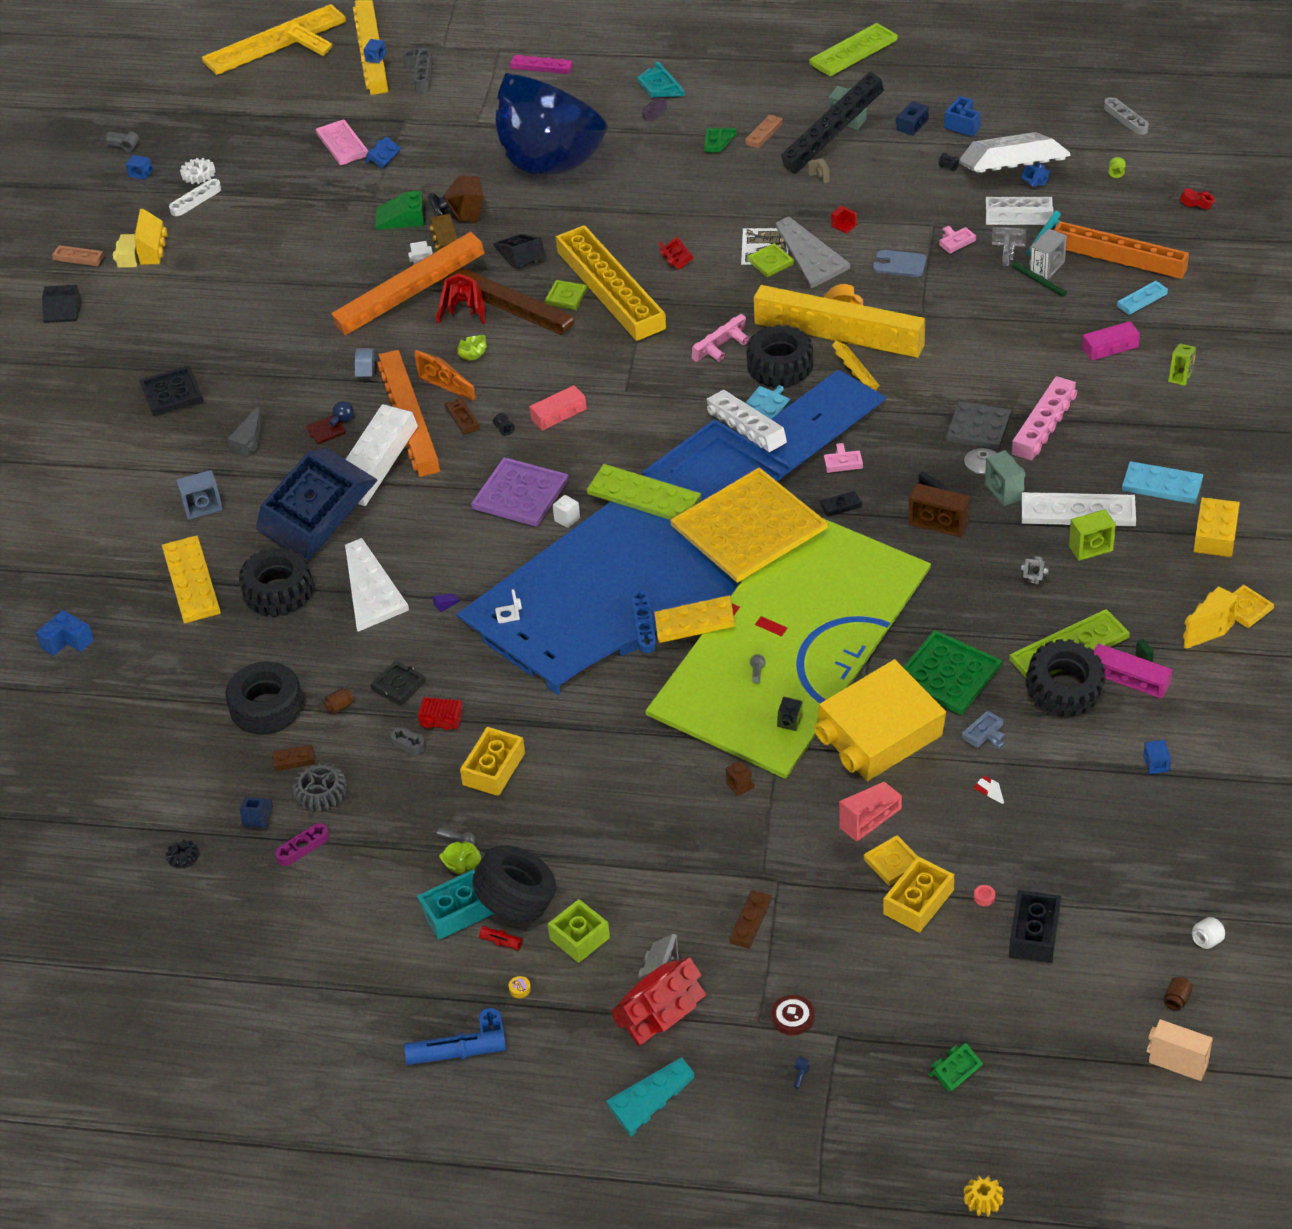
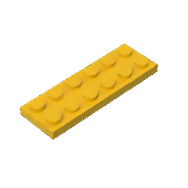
M198 535L162 544L184 624L221 614Z

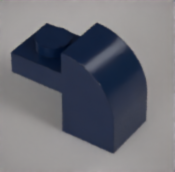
M245 797L240 807L243 827L267 828L268 816L273 807L272 799Z

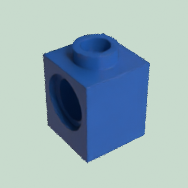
M369 40L363 49L365 62L379 64L386 55L385 41Z
M132 155L126 163L128 176L131 178L146 180L153 171L150 158Z
M1165 740L1145 742L1143 757L1149 774L1169 772L1171 757Z

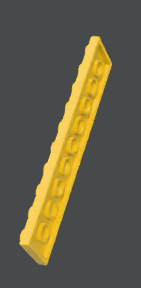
M330 4L202 56V61L216 75L222 74L227 70L234 69L244 63H249L254 59L261 58L266 54L295 43L296 41L287 37V32L295 23L317 34L346 22V17Z

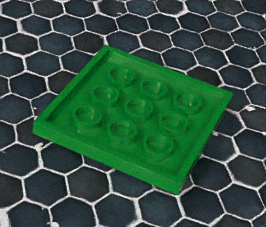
M934 630L903 668L940 706L962 715L1002 667L1003 660Z

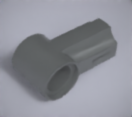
M108 132L106 138L107 145L121 147L126 152H131L140 141L139 136L134 132H128L127 134Z

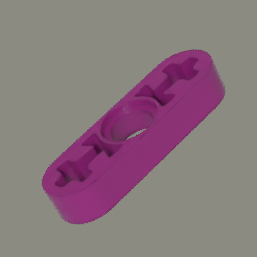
M321 823L315 824L278 847L275 851L278 864L288 866L325 843L329 839L327 826ZM300 842L308 843L305 847L297 846Z

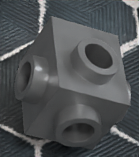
M1031 556V559H1026L1025 562H1022L1021 573L1023 578H1028L1027 582L1039 584V580L1044 581V577H1048L1049 566H1046L1047 562L1042 561L1043 557ZM1038 566L1039 572L1035 574L1032 569Z

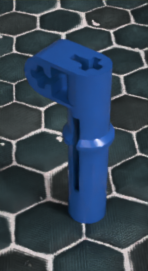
M494 1008L484 1009L479 1015L480 1032L463 1034L459 1032L458 1036L404 1043L406 1065L462 1057V1060H465L467 1056L506 1051L500 1012ZM489 1025H493L494 1030L489 1031Z

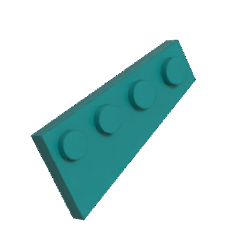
M681 1057L606 1100L607 1107L629 1136L632 1137L642 1124L645 1125L651 1119L652 1114L658 1109L661 1110L666 1105V1101L669 1098L676 1096L694 1079V1072Z

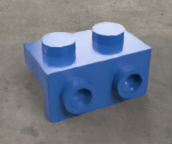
M386 136L382 141L379 140L375 144L374 149L371 148L367 152L365 162L368 164L372 160L383 169L400 151L401 147Z

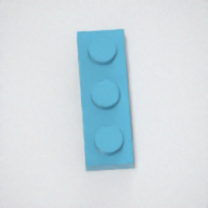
M1154 281L1119 300L1117 307L1130 315L1167 295L1168 289L1159 282Z

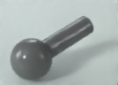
M759 654L752 656L750 659V665L753 668L752 682L754 683L760 682L761 669L766 663L765 658Z
M439 828L437 836L460 843L464 841L473 843V845L476 843V837L471 832L460 834Z

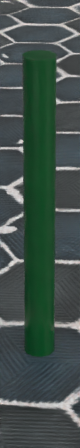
M1014 261L1012 263L1014 269L1060 296L1064 297L1066 295V290L1018 262Z

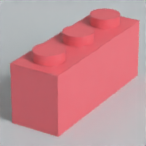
M574 385L529 406L531 420L542 431L587 410L585 395Z

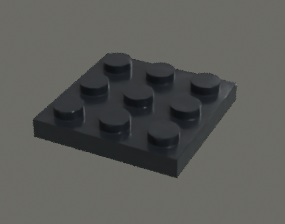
M190 366L139 380L153 416L203 402L201 392Z

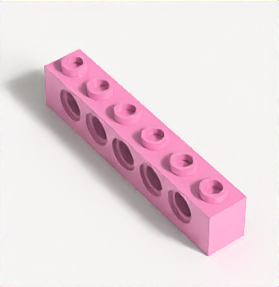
M1057 376L1054 378L1012 442V455L1032 461L1035 455L1040 453L1043 443L1046 444L1049 434L1054 432L1056 423L1061 421L1064 411L1069 409L1071 400H1075L1077 390H1075L1076 382Z

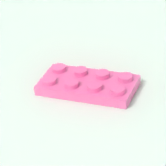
M344 119L316 129V134L339 165L366 157L367 148Z

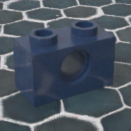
M912 101L896 117L897 131L914 136L929 120V106Z

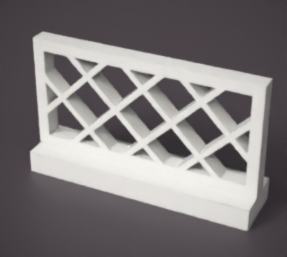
M986 197V225H1045L1053 215L1052 197Z

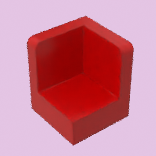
M840 206L831 213V227L847 234L857 226V213L855 211Z

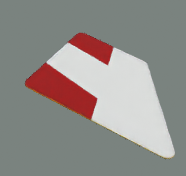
M983 776L973 787V789L1004 804L998 782Z

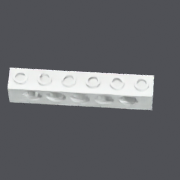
M722 390L707 398V410L710 415L718 418L721 422L739 432V434L744 435L760 448L771 452L787 443L784 427L727 391Z

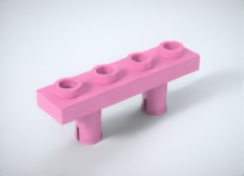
M743 314L733 317L715 332L708 334L705 339L695 343L692 347L691 359L697 362L709 354L717 362H721L725 357V353L719 350L718 347L726 341L734 338L742 346L749 341V336L742 332L745 329L746 317Z

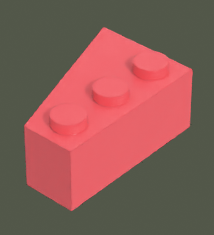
M882 782L839 801V828L856 842L901 809L902 795L887 783Z

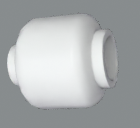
M1207 917L1194 925L1192 937L1198 946L1210 949L1224 940L1225 929L1219 920L1214 917Z

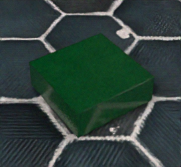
M1144 639L1137 641L1136 656L1153 662L1154 651Z

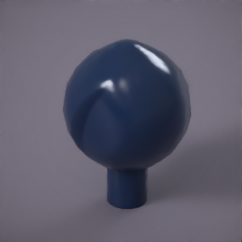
M346 401L336 403L332 410L333 418L329 421V424L334 427L338 422H348L354 414L352 404Z

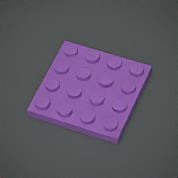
M504 457L475 497L471 506L474 510L538 527L569 481V475Z

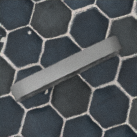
M1113 97L1105 99L1104 109L1136 134L1144 135L1148 132L1149 123L1118 99Z

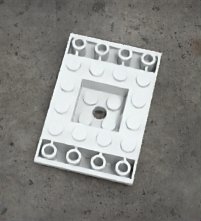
M1037 132L973 141L961 156L959 163L964 165V167H968V169H972V171H976V173H981L989 168L1000 170L1002 166L1013 168L1021 163L1032 165L1034 161L1046 163L1049 162V159L1064 160L1066 156H1070V152L1054 139Z

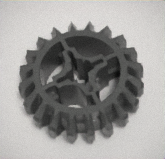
M318 763L317 766L311 764L308 769L303 767V772H298L297 777L294 778V784H292L294 799L299 806H303L305 810L310 808L312 812L315 809L321 812L325 808L329 811L330 806L336 807L337 802H342V797L346 796L347 790L346 778L340 768L337 769L335 765L329 766L328 763L324 765Z

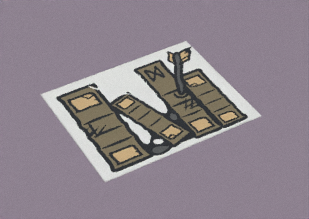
M776 228L743 229L741 265H752L747 261V256L773 243L788 254L786 242L781 238Z

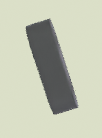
M396 728L391 732V741L395 747L413 755L424 752L425 741L422 736L405 728Z

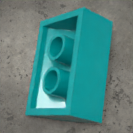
M474 869L417 896L426 920L438 940L494 914L479 901L474 892L472 877L475 873Z

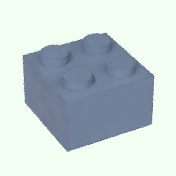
M212 470L176 480L188 520L223 510Z

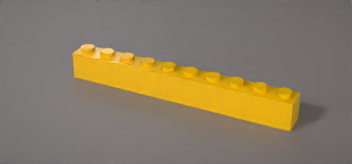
M355 0L353 12L366 89H370V95L388 93L383 59L379 64L365 62L363 50L370 39L379 40L373 0Z

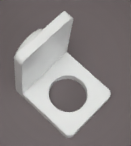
M514 589L511 590L514 605L495 609L498 623L520 620L518 610L522 609L520 598L516 599ZM509 611L511 615L509 617H502L501 613Z

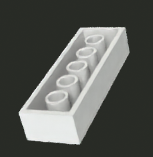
M382 404L346 458L347 461L378 480L358 504L367 505L418 427L412 412Z

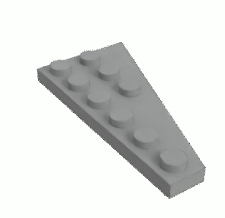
M789 216L776 222V229L781 238L786 242L787 248L790 249L791 255L799 270L803 272V277L808 281L810 289L850 269L848 261Z

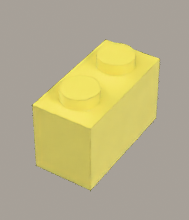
M121 234L119 241L116 242L113 260L116 261L117 267H137L139 257L134 241L135 234Z

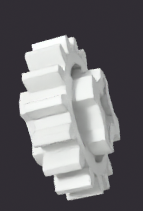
M198 158L191 159L189 163L185 162V166H181L182 169L180 170L182 179L186 180V183L191 181V184L195 182L197 184L205 183L206 179L210 180L215 173L213 162H210L209 159L205 161L204 158L201 160Z

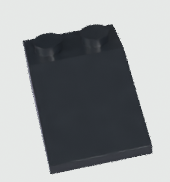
M522 233L493 243L505 260L517 268H523L530 262H540L541 258L546 257L540 237Z

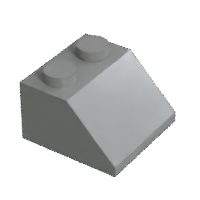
M671 934L652 944L651 950L647 951L645 955V966L640 968L639 981L661 965L669 961L679 960L676 934Z

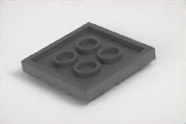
M959 401L946 435V441L999 450L1011 417V410Z

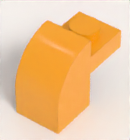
M848 284L836 285L824 295V298L863 305V299L859 295L854 294V287Z

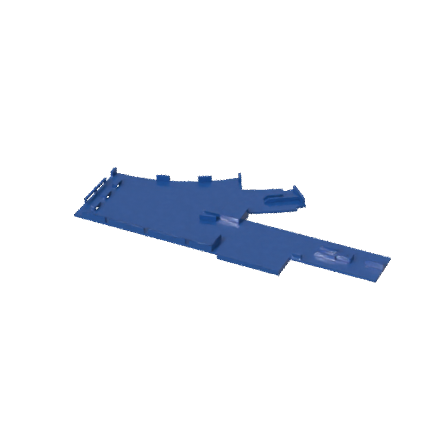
M837 370L771 419L784 427L787 443L771 452L760 448L747 437L745 438L714 419L642 471V476L701 493L702 499L700 502L759 467L774 480L779 481L885 401L886 396L844 372ZM609 502L465 607L456 616L479 632L482 642L528 675L533 677L535 672L545 679L547 688L558 695L560 694V685L586 667L619 650V655L623 656L639 649L631 596L634 591L644 590L648 593L654 632L657 634L656 611L731 596L742 580L738 583L673 528L669 519ZM514 589L516 599L520 598L522 609L518 610L520 620L498 623L495 619V609L514 605L511 591ZM638 598V599H639V605H641V604H642V599H641V598ZM509 611L501 613L502 617H509L511 615ZM639 612L637 615L646 616L647 613ZM647 626L640 628L641 631H648L650 629ZM521 634L525 636L527 640L523 639L521 637ZM548 653H549L550 655H552L553 657H555V658H554V659L550 658V657L548 656Z

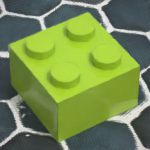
M1106 509L1071 519L1069 547L1078 561L1113 551L1116 523Z
M580 899L548 923L550 940L578 963L610 938L608 922Z

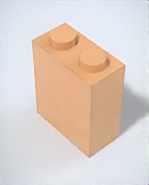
M1160 1019L1157 1027L1153 1026L1149 1034L1150 1042L1147 1048V1053H1150L1149 1063L1202 1081L1209 1064L1213 1038Z

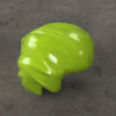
M486 336L467 337L466 341L461 339L457 347V354L465 360L480 358L487 347Z
M467 841L451 843L439 855L449 871L457 875L475 870L481 861L480 851H478L473 843Z

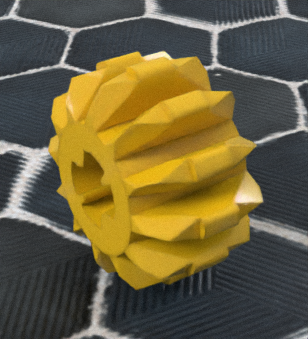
M979 1175L976 1181L970 1179L968 1186L964 1188V1203L968 1205L970 1212L977 1210L978 1217L982 1212H985L988 1217L991 1211L997 1213L999 1206L1003 1204V1189L998 1187L999 1183L997 1180L990 1181L989 1175L986 1179H982Z

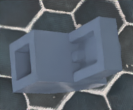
M375 348L356 349L355 377L375 376V362H378Z

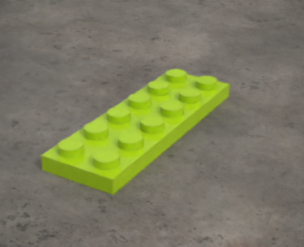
M875 23L810 58L809 64L826 75L832 76L897 41V34Z
M607 464L602 465L587 488L589 495L669 520L698 504L702 499L701 493Z
M1105 609L1010 654L1009 660L1026 677L1033 654L1036 653L1040 646H1045V643L1049 641L1055 643L1058 639H1063V641L1070 639L1078 644L1081 642L1085 644L1084 647H1090L1094 650L1098 643L1108 647L1114 646L1128 639L1130 632ZM1053 670L1049 672V675L1051 676L1061 670Z

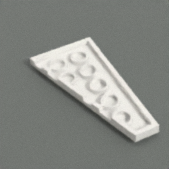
M360 538L346 544L357 632L409 611L408 604L364 540Z

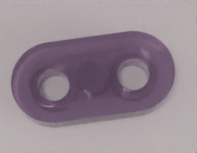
M662 98L652 100L642 109V117L648 121L654 120L667 109V101Z

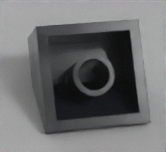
M78 285L44 286L42 295L44 323L77 321L82 301Z

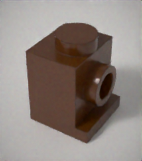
M737 761L725 768L726 784L737 796L755 788L751 781V771L744 763Z

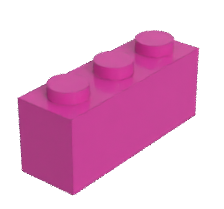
M1131 321L1084 334L1082 349L1091 361L1139 347L1140 333Z

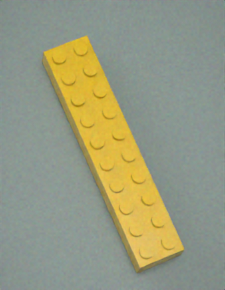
M585 225L556 236L558 254L636 341L666 329L665 312Z
M760 285L754 296V318L757 325L767 327L789 325L791 328L796 327L810 336L837 340L839 342L917 358L925 345V318L764 285Z

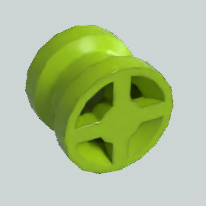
M1115 157L1110 160L1108 170L1110 176L1120 178L1124 175L1126 167L1124 159Z

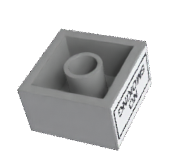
M1051 229L1042 234L1030 248V270L1048 280L1065 263L1067 235Z

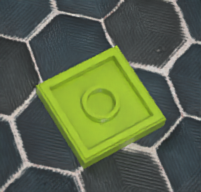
M775 243L747 256V261L766 277L794 265V259Z
M556 280L545 299V304L577 310L588 287L585 284Z

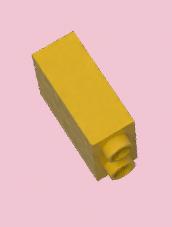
M894 659L820 703L818 719L814 725V730L818 739L824 745L831 743L840 752V760L849 772L857 771L868 782L941 737L946 711Z

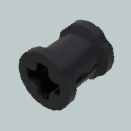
M942 153L938 164L940 167L945 166L955 171L959 166L960 159L959 157H951L947 153Z
M499 413L493 419V424L500 429L501 435H510L514 431L515 426L512 422L508 421V416L505 413Z

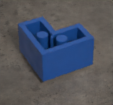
M959 96L945 111L944 128L968 136H974L980 129L981 112L973 110L972 99Z
M64 610L35 632L40 648L53 656L66 645L81 652L94 641L90 626Z

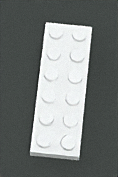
M1022 492L1023 524L1070 525L1072 518L1106 509L1116 523V526H1136L1135 495Z

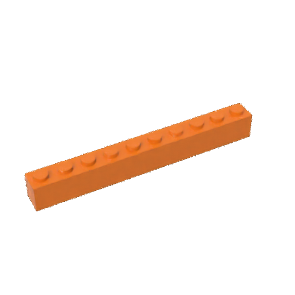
M472 232L467 233L331 313L335 326L345 336L485 254L482 242Z
M399 350L379 354L380 361L377 362L379 372H381L382 381L386 382L384 385L386 393H389L390 404H392V407L412 412L418 425L405 445V448H409L407 449L409 459H413L411 460L413 470H417L419 477L440 472L435 449Z

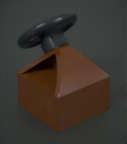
M460 175L441 198L435 193H429L428 199L438 216L449 214L447 209L451 208L459 221L478 222L483 200L479 177Z

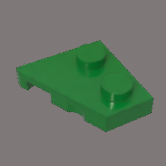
M706 128L705 152H721L737 135V128Z

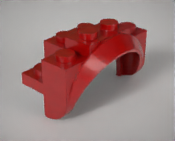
M687 957L669 961L661 965L637 983L622 998L618 1005L612 1009V1016L618 1028L625 1027L637 1046L643 1044L657 1032L667 1030L696 1008L697 1005L695 1003L706 996V993L697 981L702 975L691 958Z

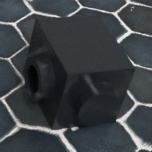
M783 697L778 710L777 727L797 731L802 716L803 701Z

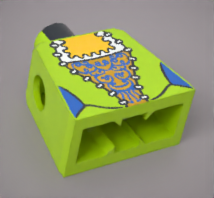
M1178 344L1172 354L1168 382L1186 386L1194 367L1196 347Z

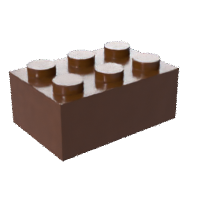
M916 483L909 497V525L963 537L969 524L970 496Z

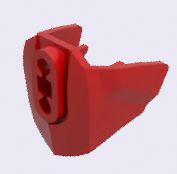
M456 274L445 279L439 309L436 313V323L441 322L446 308L451 315H454V308L457 302L467 301L470 315H473L475 304L476 312L480 315L482 324L485 325V303L482 299V291L478 283L462 274Z

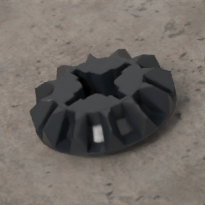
M183 839L181 843L175 841L174 846H169L168 852H166L167 862L176 868L188 867L199 857V849L192 840L186 842ZM179 851L185 852V857Z

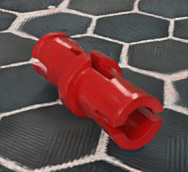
M483 925L479 931V938L494 942L496 946L501 947L503 945L519 951L522 947L523 938L508 934L505 930L501 929L499 931ZM494 935L508 939V941L496 938Z

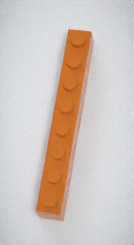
M1061 221L1054 230L1067 235L1066 250L1180 279L1183 278L1188 269V252Z

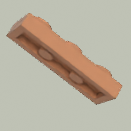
M769 114L745 139V144L760 148L783 124V119Z
M59 245L52 254V257L55 261L98 266L104 258V253L98 250Z

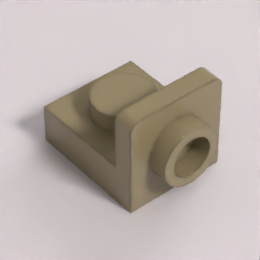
M823 158L808 162L809 176L817 175L823 183L830 182V169Z

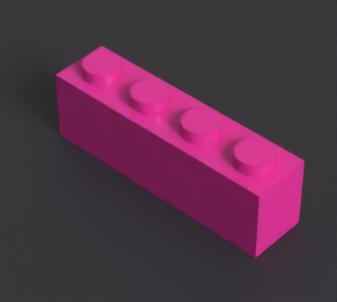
M1099 643L1094 649V655L1100 657L1101 663L1105 667L1106 679L1162 699L1171 683L1172 669Z

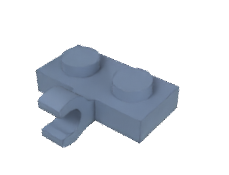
M986 711L962 732V739L977 748L989 739L994 747L1000 748L1004 744L1001 741L1004 735L997 730L1003 726V719Z

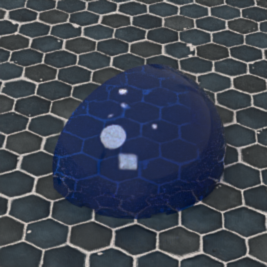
M505 73L497 96L499 107L496 110V128L501 146H504L506 150V156L516 167L534 174H561L580 166L594 154L608 128L606 121L598 112L583 101L555 86L527 76Z

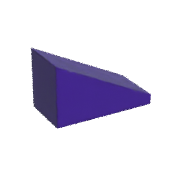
M454 593L433 596L434 606L440 612L460 602V599Z

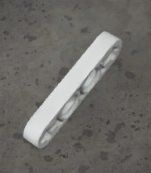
M210 179L169 205L171 215H183L220 192V181Z

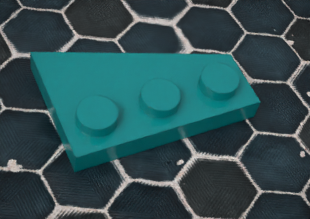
M1056 210L1033 243H1036L1040 236L1048 229H1055L1060 222L1058 220L1061 215L1060 212ZM1029 248L1025 254L1031 257V252Z

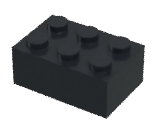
M1018 890L1010 937L1009 957L1053 963L1061 905L1060 895Z

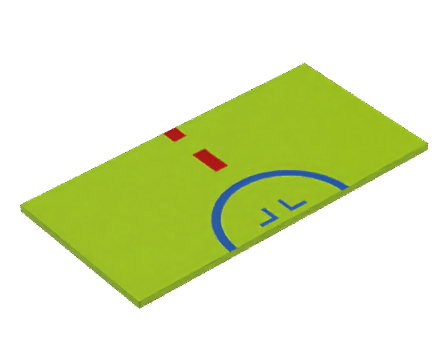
M824 519L828 524L827 529L742 580L730 596L735 627L703 633L646 709V715L787 779L816 736L814 725L818 719L819 704L852 684L930 570L931 563ZM756 654L762 655L766 661L765 666L761 669L759 683L752 682L753 668L750 665L751 657ZM783 697L803 701L802 716L797 731L777 727L778 710Z

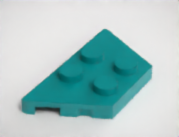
M659 61L655 63L654 68H648L637 77V82L651 98L685 96V90Z

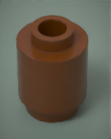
M341 688L325 696L323 705L327 712L335 714L349 707L354 702V698L348 688L344 690Z
M1184 977L1172 978L1164 995V1004L1169 1009L1179 1011L1185 1006L1193 988L1189 980Z

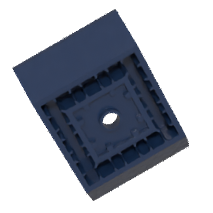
M328 448L308 451L261 504L256 529L287 550L293 549L296 553H301L308 561L378 480ZM314 493L312 498L307 499L309 494Z

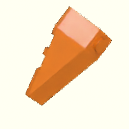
M418 350L414 352L419 379L471 401L475 400L474 386L443 359Z

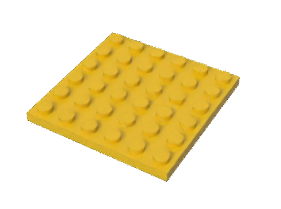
M760 467L670 520L673 528L737 583L828 528V524L823 518Z

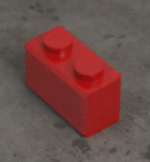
M424 696L418 712L419 726L425 728L440 727L445 730L458 729L463 714L461 700L434 699L433 697L426 698Z

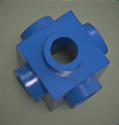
M1036 162V164L1026 165L1021 178L1028 181V184L1031 186H1044L1048 180L1050 170L1045 168L1046 165Z

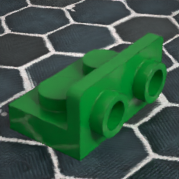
M967 1043L961 1047H958L957 1044L946 1052L948 1057L945 1060L939 1058L931 1065L933 1070L928 1073L930 1078L935 1075L949 1093L983 1065Z

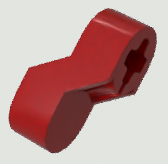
M1187 188L1181 194L1180 201L1188 207L1198 205L1208 210L1215 202V198L1207 191L1197 193Z

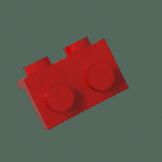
M678 236L665 246L661 241L658 242L661 247L659 251L664 258L668 256L666 260L671 267L675 265L679 270L694 259Z

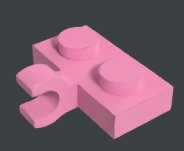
M946 226L943 228V231L946 233L942 235L943 238L940 239L939 245L950 254L975 242L976 235L966 227L955 232L950 226Z
M843 443L836 444L837 450L835 454L824 455L827 473L863 468L860 450L845 452Z

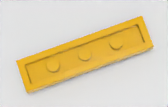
M836 340L832 344L836 350L835 354L844 360V365L852 370L853 376L876 391L880 386L850 348Z

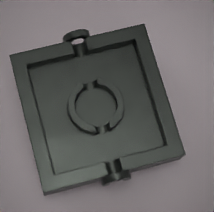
M394 661L370 685L373 691L402 705L426 682V678L424 675L416 672L413 666L409 665L407 667L398 661Z

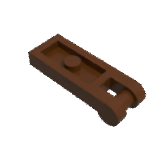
M458 398L452 403L450 401L444 403L447 413L451 415L463 435L480 429L479 423L462 398Z

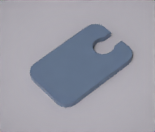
M880 250L876 255V259H886L890 262L887 264L874 262L873 270L877 273L920 277L923 275L927 257L919 253Z

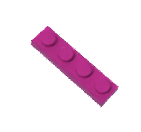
M514 55L510 62L511 69L569 74L573 66L572 60Z

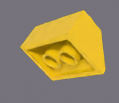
M140 209L134 236L140 265L160 264L161 257L164 256L163 247L166 245L167 228L164 227L162 220L148 211Z

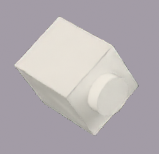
M566 495L561 497L553 504L554 521L566 528L572 526L580 519L579 502Z

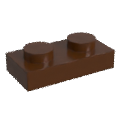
M312 745L273 751L275 771L309 766L311 764L315 765Z

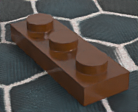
M751 890L729 938L730 944L747 949L751 948L772 901L771 895Z

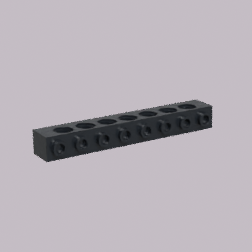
M871 71L865 75L781 154L784 167L794 174L803 168L884 91L882 79Z

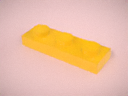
M296 23L287 32V37L322 56H325L332 48L331 42Z

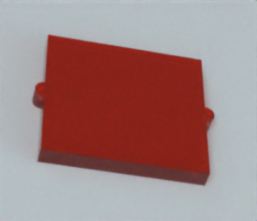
M333 415L306 426L310 437L314 438L318 445L346 434L341 422H338L334 427L329 424Z

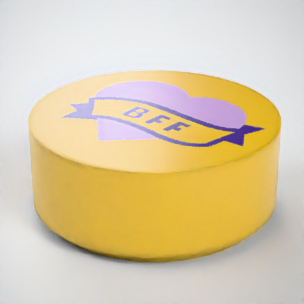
M517 976L509 982V992L515 998H524L531 991L530 981L526 977Z

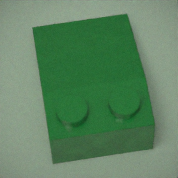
M422 191L405 192L376 207V230L424 226Z

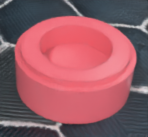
M988 885L978 886L974 890V901L980 906L992 905L995 901V890Z

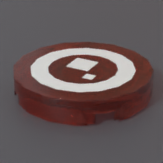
M787 995L778 999L771 1009L772 1024L777 1027L779 1032L786 1035L803 1034V1031L809 1030L815 1021L813 1005L805 997L798 995Z

